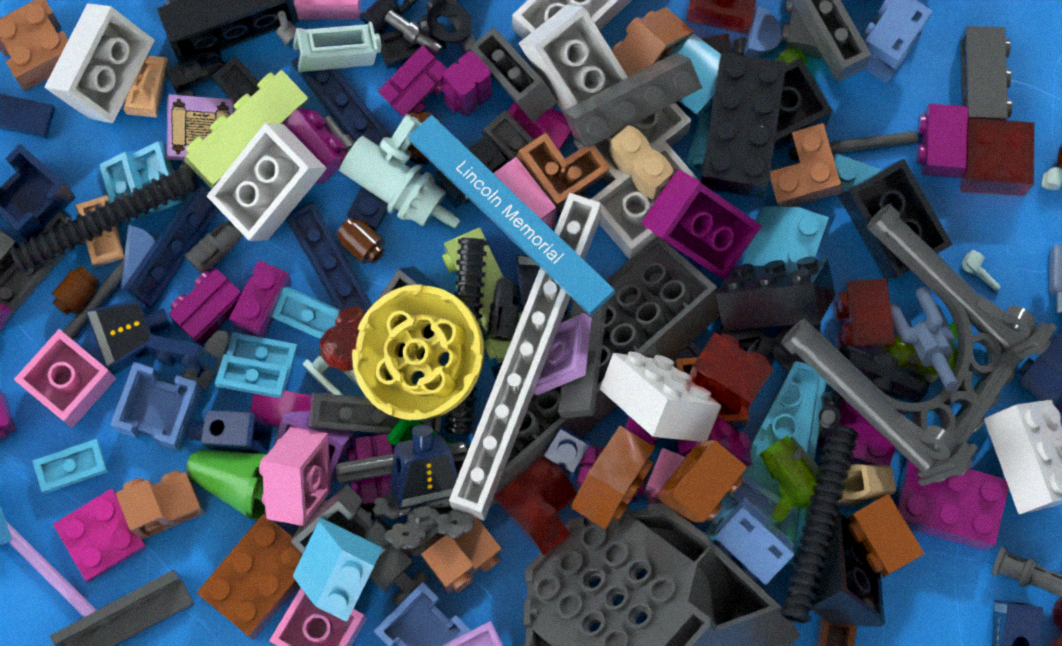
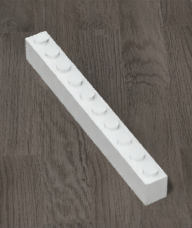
M569 193L554 231L584 261L602 217L601 203ZM541 268L531 289L449 499L453 510L461 513H470L475 518L481 520L486 518L570 300V296Z

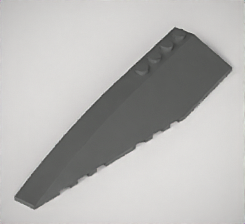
M659 236L606 281L615 289V294L607 302L594 416L562 418L558 413L562 385L540 395L533 393L490 507L552 462L544 457V452L561 425L584 436L618 407L615 402L600 390L613 353L628 355V352L632 351L648 358L661 355L672 359L720 317L715 295L719 290L718 287ZM571 312L562 319L561 323L570 319ZM464 462L455 463L458 476ZM427 503L418 504L416 508L426 507ZM451 506L434 508L439 515L448 514L450 511H453ZM408 518L406 519V521H405L403 524H406V523L409 522ZM436 526L432 530L425 531L426 536L420 540L421 543L418 547L408 549L417 557L446 534L438 533Z

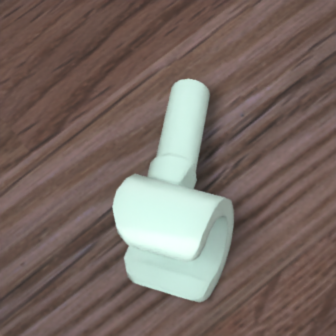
M1054 167L1045 172L1041 186L1048 190L1060 189L1062 169Z
M974 250L967 253L962 261V269L969 274L977 275L995 292L999 290L1001 286L986 270L981 268L985 257Z

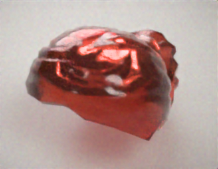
M351 307L340 310L335 320V325L330 327L321 337L319 352L321 358L328 366L344 372L354 370L352 351L357 349L356 341L360 331L357 329L366 314L362 308Z

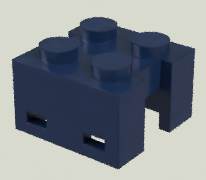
M19 144L5 158L16 172L0 187V217L25 240L30 242V237L34 236L36 238L45 229L42 223L55 210L62 212L76 197L61 179Z

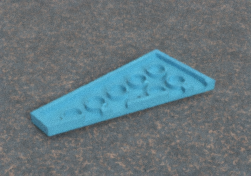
M797 361L791 367L751 444L752 465L747 467L742 473L797 508L788 518L773 523L794 543L793 550L795 555L786 563L796 566L794 563L795 556H799L796 552L797 547L802 545L799 539L800 536H803L802 528L805 526L811 483L801 486L771 457V454L775 451H783L786 447V439L792 436L814 461L820 426L819 413L822 409L821 397L825 393L826 381L807 363ZM735 491L731 494L729 492L726 493L721 502V510L712 519L705 533L714 544L717 542V539L714 537L717 532L716 526L738 504L735 499Z

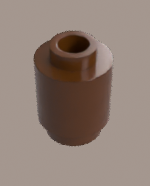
M351 217L341 225L336 236L340 239V244L362 264L377 262L385 252L383 248L385 240L363 220Z
M79 266L75 271L71 270L51 293L56 298L52 304L67 316L71 311L77 315L97 292L95 288L100 282L87 270Z

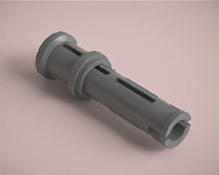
M1006 547L1000 549L992 569V575L998 576L1001 574L1018 581L1019 586L1029 587L1032 585L1062 597V574L1039 566L1038 562L1032 557L1025 559L1008 552Z

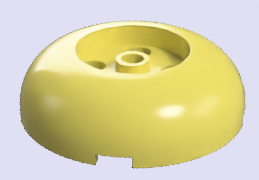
M410 285L395 289L376 301L366 312L357 330L360 331L355 350L353 349L352 351L353 368L357 382L369 401L378 409L391 416L406 420H428L444 415L460 405L471 393L478 381L484 360V342L481 329L470 309L459 298L443 289L423 285ZM431 325V330L435 334L432 338L426 339L423 334L424 328ZM401 344H405L403 357H399ZM425 350L424 357L421 359V354ZM448 352L449 361L445 366H442L440 357L443 353ZM422 371L424 377L419 378L417 385H415L413 376L416 372Z

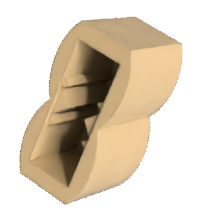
M628 125L611 139L609 154L615 166L623 173L632 177L634 185L643 195L655 199L664 190L673 176V169L669 161L661 153L651 149L643 133Z
M852 465L850 470H847L849 474L848 479L844 480L846 487L844 490H841L843 498L838 501L841 503V506H858L867 500H878L887 494L893 495L896 492L892 467L886 465Z

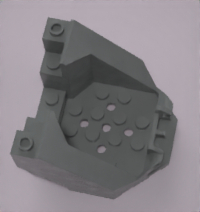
M662 502L649 504L648 509L632 512L628 508L619 521L612 519L606 530L593 521L586 520L584 517L571 519L525 569V582L528 585L527 600H524L523 625L526 628V642L522 646H791L800 636L794 624L780 614L782 607L725 555L711 541L709 536ZM647 571L644 578L637 580V575L640 572ZM601 579L598 586L591 588L594 580ZM618 597H624L621 604L614 606V601ZM647 615V619L643 623L637 624V619L640 616ZM601 623L596 631L590 632L593 624Z

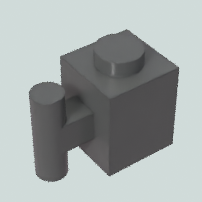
M389 543L387 549L379 555L369 578L385 594L396 584L401 590L392 600L399 606L422 582L426 584L430 579L421 570L410 579L406 573L414 566L413 561L410 559L413 554L409 549L394 548L393 543Z

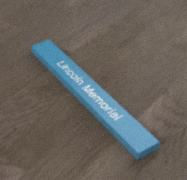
M433 115L428 117L408 135L409 141L590 316L615 294L614 288Z

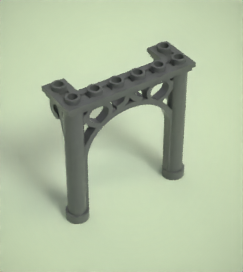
M888 204L874 215L866 228L944 302L951 313L958 337V354L953 370L958 387L951 391H947L943 387L937 395L926 402L905 403L897 401L878 389L806 319L799 321L785 335L781 344L791 354L796 353L914 464L919 469L917 475L920 477L918 483L921 486H925L934 482L941 483L946 478L954 475L961 476L971 467L972 461L970 459L978 449L974 443H967L971 434L975 433L985 421L983 416L987 410L999 401L1000 395L998 393L1003 386L1014 378L1016 374L1014 369L1017 364L1029 355L1043 353L1051 344L1049 338L1057 327L1053 323L1047 325L1044 321L1036 324L1034 316L1019 306H1010L1005 312L983 296H980L899 217L900 213L891 204ZM970 323L980 332V334L972 335ZM973 343H981L987 349L988 359L984 366L979 365L974 359ZM972 375L981 376L973 388L971 384ZM954 402L962 405L955 416L948 406ZM928 411H934L941 417L942 428L938 426L927 427ZM902 414H913V422L904 417Z

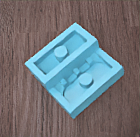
M691 34L668 56L677 52L691 59L702 89L684 97L678 102L700 117L713 101L721 54L695 34Z
M160 141L133 154L123 152L99 164L110 203L114 201V197L118 196L121 198L126 191L130 194L133 192L132 189L134 187L140 189L143 183L146 182L148 185L152 183L151 179L153 178L159 180L161 179L160 175L165 174L167 176L170 174V170L173 169L171 161L166 159V144ZM181 195L177 196L176 201H172V199L168 200V205L166 206L160 204L158 205L159 209H150L149 214L147 215L141 213L140 218L155 214L157 212L163 211L167 208H170L174 205L183 202Z
M233 332L226 355L223 354L215 386L281 398L298 351L297 344Z

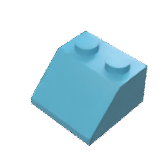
M762 206L757 221L762 227L749 244L743 264H752L753 267L765 266L768 262L775 260L792 263L804 257H816L829 217L799 207Z
M320 518L293 577L315 607L347 622L383 548Z

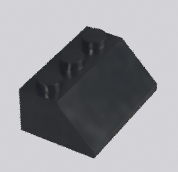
M836 510L838 517L836 520H833L836 524L835 529L830 530L833 534L832 540L828 541L830 548L825 551L828 554L827 559L822 561L825 567L823 571L819 572L822 574V579L817 581L820 585L819 590L814 592L817 598L816 601L811 603L814 605L813 612L820 615L830 624L881 627L885 625L881 573H875L866 559V555L869 553L862 542L857 543L849 531L848 525L851 522Z

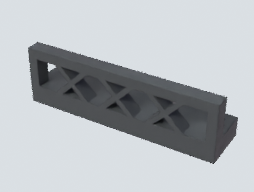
M172 570L50 635V638L55 646H118L193 606L195 603L181 575Z

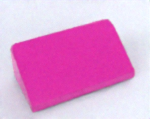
M287 390L284 391L281 398L253 393L250 412L258 414L271 425L280 427L283 415L286 412L310 411L311 396Z

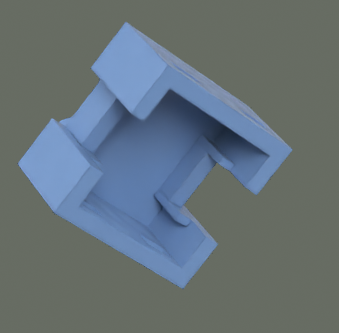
M886 0L880 8L875 22H871L861 36L872 54L864 70L888 84L921 36L925 28L923 25L926 24L933 10L917 0ZM914 17L919 19L918 22H915L913 20ZM886 63L891 66L890 69L885 66Z
M133 362L110 425L118 433L139 439L141 433L153 436V439L160 446L181 452L188 434L189 423L193 420L203 389L196 381L177 375L174 380L176 386L160 381L161 376L154 368Z
M745 497L716 526L717 532L714 537L717 539L715 545L729 558L734 555L743 564L741 570L754 582L760 579L766 585L795 555L793 550L794 543Z
M422 582L374 630V633L387 646H443L471 630L456 615L450 621L436 607L440 603L439 598Z

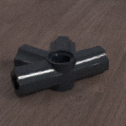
M820 322L810 323L814 328H816V330L819 333H821ZM722 324L717 325L718 338L723 353L747 349L743 360L746 376L767 381L774 359L777 360L787 373H789L795 361L806 363L796 353L791 354L781 344L785 335L796 324L776 326L777 334L774 338L766 337L762 333L761 327L724 331Z
M849 345L840 346L838 351L884 394L894 396L909 403H920L921 399L927 395L929 383L926 382L925 376L899 366L897 359L882 354H869Z

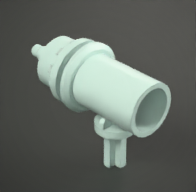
M406 114L391 138L384 137L379 146L364 136H361L355 142L343 160L339 171L388 203V213L392 214L397 209L399 211L397 214L398 218L401 220H413L422 227L428 223L432 216L453 228L458 226L460 219L440 205L447 191L436 185L433 175L429 172L421 175V165H416L413 168L406 165V162L411 157V152L408 150L411 144L408 135L422 124L417 118Z

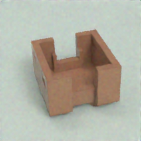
M34 0L0 18V50L5 57L7 55L11 56L10 59L6 60V63L24 91L49 79L68 42L64 31L57 34L56 30L61 28V25L46 0Z

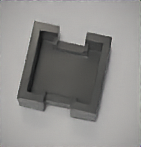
M347 484L314 512L304 526H299L290 542L303 554L319 519L322 518L382 547L383 549L380 553L382 554L389 545V542L385 540V533L392 529L380 517L377 519L371 518L360 507L362 499Z

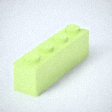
M282 69L275 76L272 72L267 74L257 84L260 89L253 96L250 97L247 93L240 98L233 106L236 111L228 118L224 115L219 117L209 127L212 132L205 139L199 136L186 147L185 150L188 154L185 156V162L211 190L265 123L282 124L296 109H301L306 105L308 97Z
M480 227L444 243L446 254L441 256L449 273L459 270L456 260H460V254H457V250L461 248V244H458V239H461V237L485 239ZM489 245L484 246L487 256H483V262H486V266L483 267L482 272L486 274L485 277H482L485 287H481V293H484V298H480L483 308H480L479 312L483 314L482 319H479V324H482V331L485 337L488 331L490 304L493 303L496 282L501 277L504 278ZM486 337V340L483 342L488 358L490 360L495 358L498 364L503 362L511 342L494 341Z

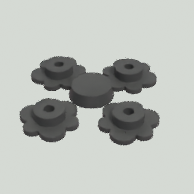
M391 492L385 494L383 498H377L374 501L373 513L375 516L396 519L401 515L409 514L408 523H397L393 525L392 530L385 533V540L393 543L394 548L408 549L418 547L421 543L420 540L426 536L425 531L432 530L436 526L438 533L447 534L451 538L461 537L465 532L473 530L474 516L472 514L453 510L448 514L439 515L437 510L434 509L451 506L449 502L450 497L427 502L426 507H419L412 511L411 506L399 508Z

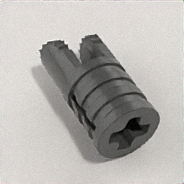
M223 221L220 226H217L210 234H206L184 256L200 274L206 271L209 272L228 255V252L237 245V242H240L243 234L232 222Z
M223 330L214 332L203 347L219 359L214 371L203 369L197 378L196 376L199 371L193 372L185 369L181 376L196 381L203 390L207 391L210 382L213 381V377L219 371L218 369L222 361L221 357L226 351L227 345H229V333L227 334Z

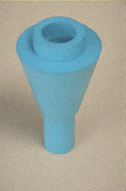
M705 112L700 117L697 116V128L686 160L687 164L696 171H702L709 126V114Z

